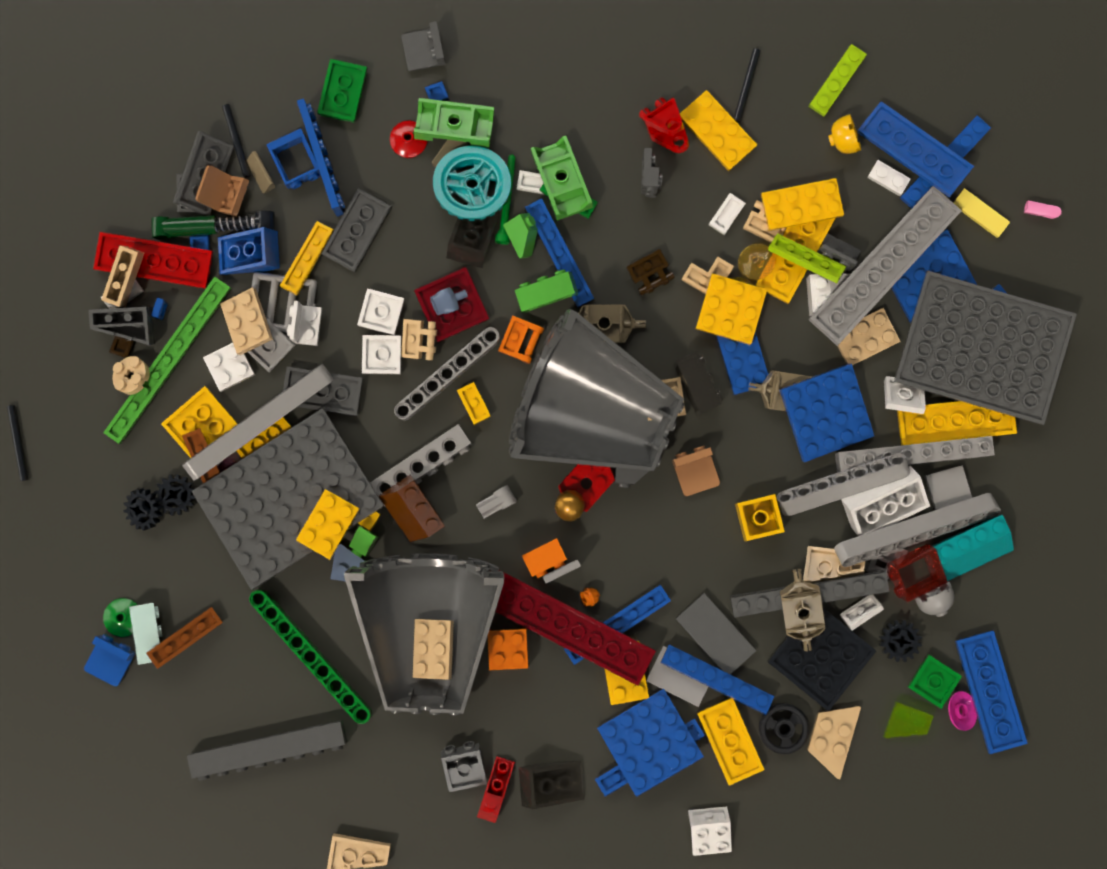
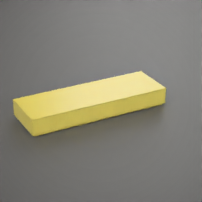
M965 188L953 202L962 210V213L996 238L1002 234L1010 223Z

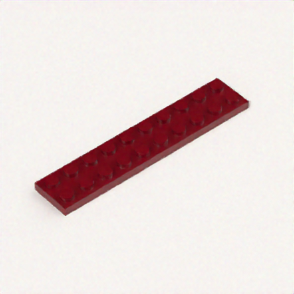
M503 572L504 584L495 612L639 686L656 650Z

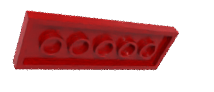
M104 232L99 233L94 270L111 273L121 245L144 252L136 276L138 278L206 289L208 286L213 251Z

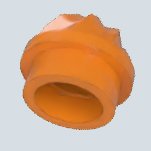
M585 588L583 592H580L581 601L585 607H592L599 601L600 594L594 588Z

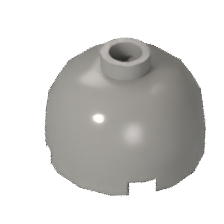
M943 581L945 585H939L936 582L918 590L919 595L914 594V598L919 609L926 614L936 615L937 617L946 615L955 601L954 591L950 582Z

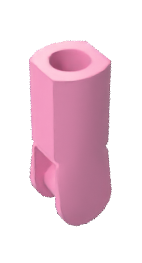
M1028 200L1024 207V213L1054 219L1061 215V208Z

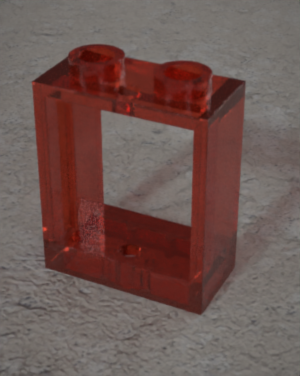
M928 544L887 563L889 569L887 571L888 576L895 585L894 592L898 598L906 602L948 582L936 548ZM924 557L931 577L905 589L899 569Z

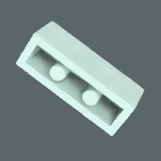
M154 603L131 606L129 611L137 664L151 663L146 652L160 643L159 637H162L161 625L157 626L156 618H159L158 606L154 607Z

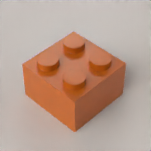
M557 538L522 555L531 576L536 575L537 579L548 574L547 569L554 567L556 570L564 566V561L567 560Z
M527 628L489 630L487 636L489 670L528 668Z

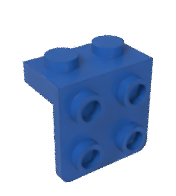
M106 634L95 636L92 642L95 647L84 666V670L113 686H118L136 652L130 650L131 647L126 644L114 642V638Z

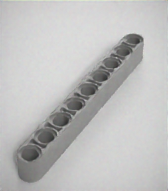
M324 364L319 365L182 464L183 468L195 481L332 382L334 378Z
M985 493L843 541L835 546L834 551L842 566L849 567L991 519L1001 512V508L991 493Z

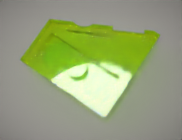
M895 701L883 737L888 739L900 736L925 735L929 731L934 716Z

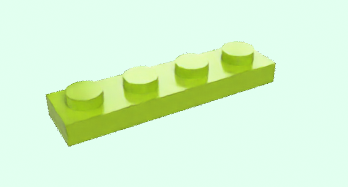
M851 44L808 107L824 117L867 54Z
M778 233L768 248V251L835 283H838L846 269L845 265Z

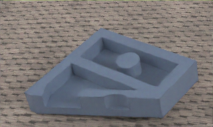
M340 543L335 551L331 579L345 581V571L352 566L360 568V563L364 562V560Z

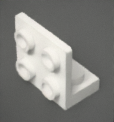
M294 301V305L290 306L289 315L292 317V322L288 324L287 336H290V340L295 344L318 346L322 308L303 306L299 301Z
M727 806L688 810L691 826L692 853L694 856L732 851L731 825Z

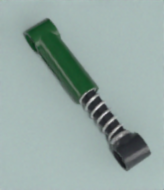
M258 211L254 216H246L245 218L239 216V218L226 217V219H221L219 217L217 219L216 215L177 218L159 216L151 218L152 238L168 239L175 236L218 234L220 230L223 232L229 230L231 232L233 229L245 231L246 229L252 230L265 227L275 230V212Z

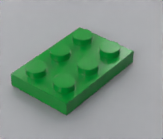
M330 59L317 114L355 123L368 70L367 67Z

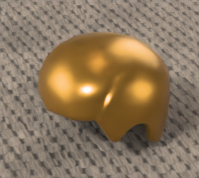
M566 490L560 493L555 503L558 517L564 521L571 522L580 518L585 507L582 495L575 490Z

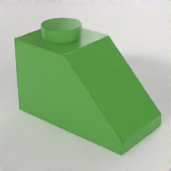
M530 213L519 214L503 225L519 259L530 257L533 254L538 229L535 225V219Z
M359 526L349 545L353 548L351 552L360 558L362 555L367 557L380 537L365 527Z

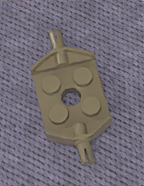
M583 305L578 313L614 343L625 344L632 329L646 328V320L633 319L626 305ZM602 318L608 319L610 322L609 327L601 328L599 320Z
M771 370L763 383L756 384L750 382L749 386L756 388L748 387V390L761 393L765 408L786 411L779 389L806 380L812 376Z
M794 569V582L780 591L786 635L794 639L802 640L804 651H808V649L811 651L812 638L820 635L825 630L820 588L818 585L803 581L801 569H797V571ZM801 609L809 611L808 615L804 617L799 616L798 613Z

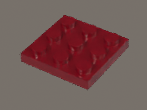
M466 267L414 290L427 321L436 322L437 336H435L437 343L490 320ZM448 287L453 290L454 294L466 290L468 297L458 301V310L449 314H436L430 300L431 296Z

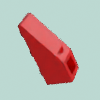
M496 756L477 815L478 818L496 823L515 762Z

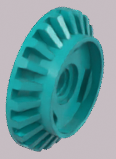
M463 146L450 151L439 161L433 175V191L440 206L446 209L448 214L455 215L461 220L463 218L469 219V221H474V219L483 220L487 216L495 215V212L501 210L505 202H507L511 191V176L505 162L493 151L480 146ZM474 166L472 169L460 173L456 172L461 168ZM469 180H475L478 184L476 187L470 188L466 183ZM490 181L496 182L493 197L487 196ZM455 193L468 204L463 205L457 202L452 195Z

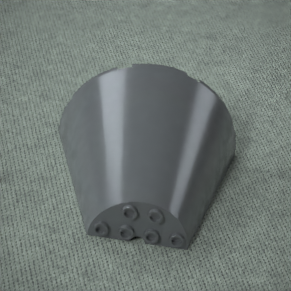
M571 309L567 310L564 315L559 317L546 337L542 353L537 355L521 394L523 399L520 402V407L516 409L510 432L509 444H512L509 447L510 457L654 471L655 467L660 465L662 459L660 455L663 449H666L668 446L669 438H667L669 431L675 429L677 424L676 417L684 408V398L580 314Z
M428 553L411 554V558H400V555L375 558L361 562L360 568L352 566L346 570L344 578L385 711H391L392 713L406 711L412 714H420L422 710H428L432 715L449 713L452 716L463 714L504 584L503 571H499V567L476 558L468 557V560H458V555ZM415 619L454 620L452 679L413 678Z

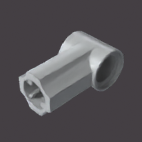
M506 485L495 491L490 497L480 501L476 506L485 519L495 512L511 506L517 500L510 487Z

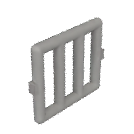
M255 272L251 288H255L257 293L259 292L260 280L271 281L266 319H270L273 322L279 282L283 281L285 275ZM307 278L304 286H309L306 306L316 307L314 302L317 281ZM289 292L285 323L284 325L275 324L285 333H287L288 324L292 322V317L289 315L290 306L294 305V301H296V295Z

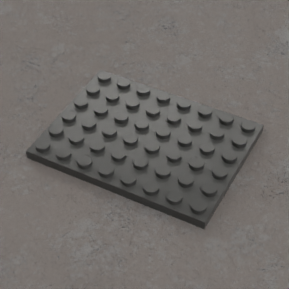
M926 271L893 382L1044 425L1077 314Z
M323 408L192 491L251 590L259 587L314 552V550L296 541L325 489L360 508L349 529L385 507Z

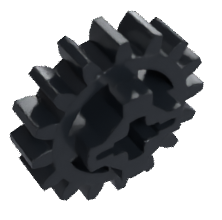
M170 474L169 480L162 478L163 484L157 483L159 491L156 490L154 492L158 494L156 499H161L159 505L164 507L163 513L170 511V515L174 516L176 512L178 515H182V510L189 512L188 506L194 507L192 499H196L192 493L194 489L191 488L194 483H187L188 477L185 476L181 480L180 474H177L175 478ZM179 482L183 485L175 487L172 483ZM174 491H175V492H179V493L177 494V497H178L177 499H176V498H172V497L174 496V493H173ZM176 503V505H178L179 507L172 508L168 505Z
M144 488L131 491V495L126 496L128 501L124 502V505L127 506V509L123 510V512L128 513L126 520L130 519V525H136L137 530L142 529L144 531L156 527L155 524L160 523L158 517L163 516L160 512L163 506L158 504L161 499H156V493H151V489L144 490Z
M894 620V625L887 623L888 629L882 628L884 636H879L880 639H883V642L879 643V646L884 647L882 653H889L887 658L892 659L894 657L895 662H899L900 658L903 662H907V657L914 659L913 653L919 654V651L916 649L917 646H922V644L918 643L922 636L916 635L919 630L917 628L912 629V623L906 626L905 620H902L901 624H899L898 620ZM897 629L896 633L890 636V633ZM907 632L911 634L912 640L908 637ZM901 638L908 643H897L893 639ZM888 642L894 647L893 651L890 649ZM910 646L911 648L904 653V650Z

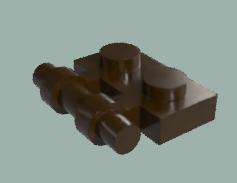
M660 249L626 267L634 284L643 282L644 286L638 289L641 296L646 293H652L655 288L661 285L665 286L670 280L675 278L672 271L667 274L664 273L663 269L669 265ZM657 273L659 278L650 282L648 277Z

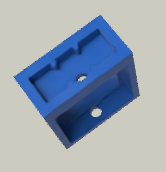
M301 128L266 144L288 189L299 188L303 182L307 180L314 181L320 177L316 158ZM302 142L314 169L289 180L277 154Z

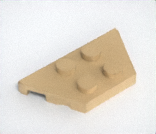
M860 706L834 709L829 712L822 711L818 712L807 750L837 779H840L861 710Z

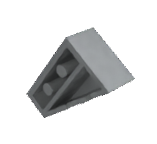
M152 306L89 310L90 329L146 345L155 344L153 317L151 316Z

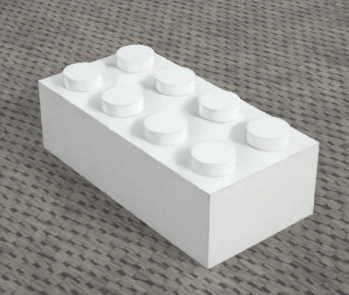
M909 466L910 474L904 479L841 499L850 526L857 536L893 525L930 507L922 479L911 466Z

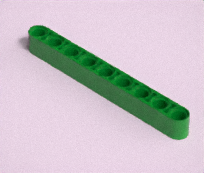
M265 590L252 592L249 597L251 605L352 719L359 724L368 722L372 717L371 708ZM258 593L264 596L262 604H258L255 600ZM270 608H274L277 611L274 619L268 615ZM283 622H287L290 626L287 633L281 630ZM297 636L303 641L301 647L294 645V638ZM308 651L315 653L316 658L313 662L309 661L306 657ZM321 666L328 668L327 676L320 674L319 668ZM334 680H338L341 683L340 690L333 689L332 682ZM346 695L354 697L353 705H348L345 702ZM360 709H363L367 712L366 719H360L358 717V711Z

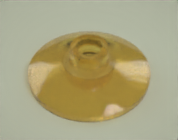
M752 244L741 252L738 259V268L744 277L751 280H760L772 272L776 258L774 253L768 251L769 247L767 245ZM758 257L757 261H752L753 258Z

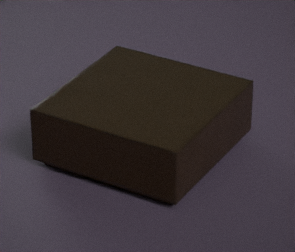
M115 336L109 352L127 358L131 354L135 341Z

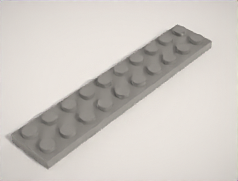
M932 186L812 315L809 321L838 346L962 210L937 188Z

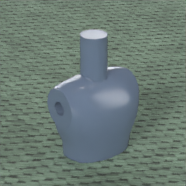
M448 287L431 296L430 300L437 315L449 314L458 310V301L468 297L466 290L454 294L453 290Z

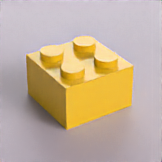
M775 494L735 504L744 541L785 532Z

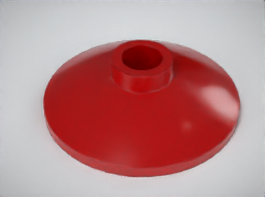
M403 121L392 129L390 145L397 155L404 158H413L420 155L426 148L427 140L414 139L416 122ZM406 135H411L410 140H405L404 138Z

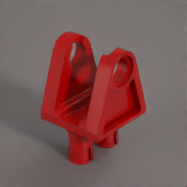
M661 97L659 99L662 103L657 99L655 110L651 112L649 108H644L647 114L643 110L640 111L639 117L644 120L653 142L675 153L685 152L689 148V140L674 98L666 101L665 98ZM678 140L684 141L682 146L675 145Z

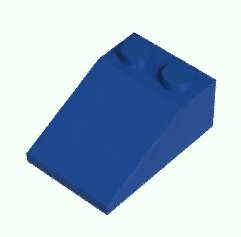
M261 227L218 237L220 275L265 272L280 268L278 231Z

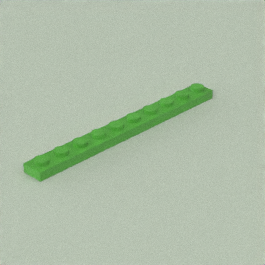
M216 277L212 279L150 366L148 382L145 381L142 385L144 388L140 392L128 397L103 432L118 444L123 442L215 313L220 303H222L232 289Z

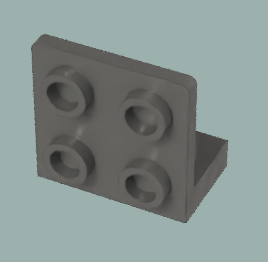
M437 21L429 23L430 29L401 35L408 71L445 65Z
M828 233L817 253L845 265V272H850L856 266V259L861 250Z

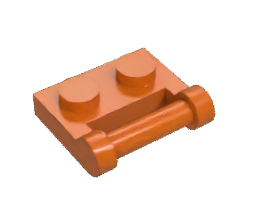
M512 315L498 352L530 364L532 353L540 334H543L544 328ZM528 329H530L533 333L523 355L519 353Z

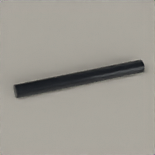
M756 48L753 49L733 118L736 122L741 121L760 50Z
M225 104L222 106L243 177L247 178L251 174L230 105Z
M15 405L7 406L20 481H27L28 475Z

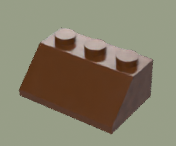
M411 474L378 495L410 542L430 537L445 527L442 519Z

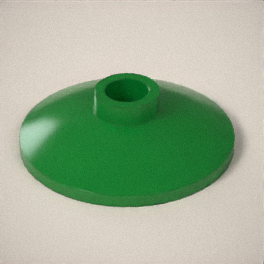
M127 598L112 601L106 607L103 615L106 629L118 637L132 635L129 607L137 606V603ZM120 614L124 616L123 621L118 620Z

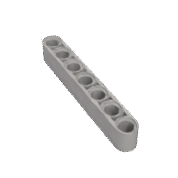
M492 327L482 331L395 406V415L403 421L412 418L499 343V332ZM488 333L496 334L494 341L489 342L486 340ZM474 345H480L482 347V350L479 354H473L471 352V349ZM460 357L467 359L465 366L457 365V360ZM445 370H451L453 372L451 378L445 379L442 377ZM429 383H438L437 390L429 391ZM417 394L423 395V401L420 404L413 402V398ZM404 406L408 407V414L400 416L399 409Z
M896 453L784 490L777 495V501L782 514L791 516L904 479L910 474V469L906 456L902 453Z

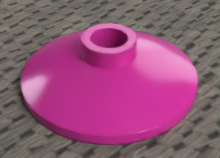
M964 691L954 693L948 705L951 722L961 731L970 730L977 720L972 697Z

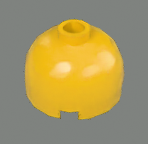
M851 114L837 119L831 127L832 134L828 135L831 146L835 145L837 150L844 154L861 151L860 141H857L858 134Z

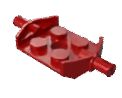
M578 464L558 488L560 493L566 490H575L580 493L585 501L583 511L587 512L615 479L610 467ZM584 478H589L592 482V486L589 489H584L581 486V481Z

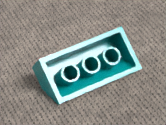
M997 515L927 547L943 581H949L1014 550L1011 531L1003 515Z

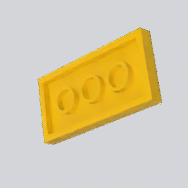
M707 90L680 113L685 125L728 171L757 147L753 139Z
M836 178L761 193L768 231L844 216Z
M729 698L697 712L728 785H732L764 770L734 699Z

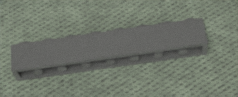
M883 570L812 583L819 586L822 603L889 592L887 574ZM787 586L731 595L733 616L740 617L782 610L780 591Z
M343 720L194 752L187 755L191 779L198 778V781L210 778L209 775L217 773V776L229 774V770L236 769V772L248 770L247 766L255 765V768L267 766L266 762L282 763L286 761V758L292 756L295 760L304 758L305 754L312 752V755L324 753V749L340 750L347 743Z

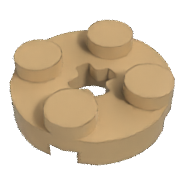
M136 356L127 357L113 366V384L115 389L127 395L136 394L144 388L142 386L144 382H148L150 376L149 367ZM131 372L134 373L133 375H131V379H129V374Z

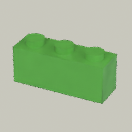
M566 270L557 271L555 276L550 278L548 276L540 277L533 284H530V282L519 285V289L515 290L521 312H529L579 294L572 272H566Z

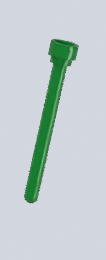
M512 154L509 155L507 163L511 176V191L507 202H505L502 208L500 230L495 235V243L503 245L510 244V238L503 225L509 221L516 157Z

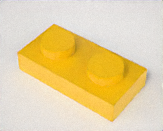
M474 382L457 390L474 425L491 417Z

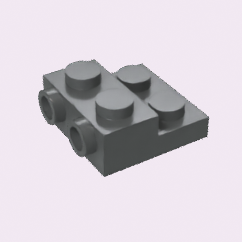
M644 148L641 194H645V197L654 198L656 193H658V189H661L662 173H659V167H654L655 154H652V148Z
M468 741L461 747L455 748L454 745H449L441 751V761L449 792L487 784L479 743Z

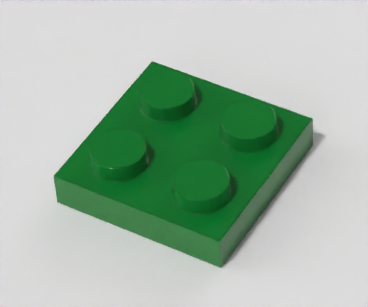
M927 654L907 687L942 709L962 676Z

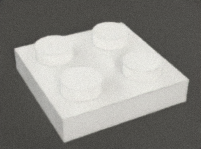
M367 288L357 325L395 336L405 299Z
M363 335L362 374H401L402 337L393 335Z
M233 343L203 357L220 392L255 375L245 353L238 355Z
M885 377V409L924 414L926 409L924 390L893 382L895 377Z

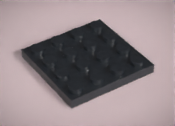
M823 608L825 630L820 635L812 638L811 651L809 649L804 651L802 640L787 636L767 662L829 712L876 653V650Z

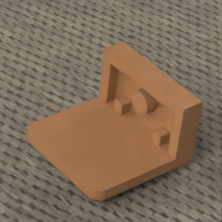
M208 165L197 191L196 201L222 214L237 216L249 180L231 176Z
M705 446L694 449L695 453L687 455V452L675 455L676 459L672 463L684 496H690L720 484L711 457L713 455L711 448L706 449Z

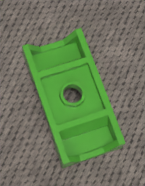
M419 98L414 139L433 141V138L470 142L471 146L489 148L494 120V107ZM457 118L459 123L453 125L449 123V120Z
M563 136L557 143L547 147L531 148L532 157L545 186L556 220L593 208L592 200L567 136ZM558 173H565L567 175L564 180H558L556 176Z

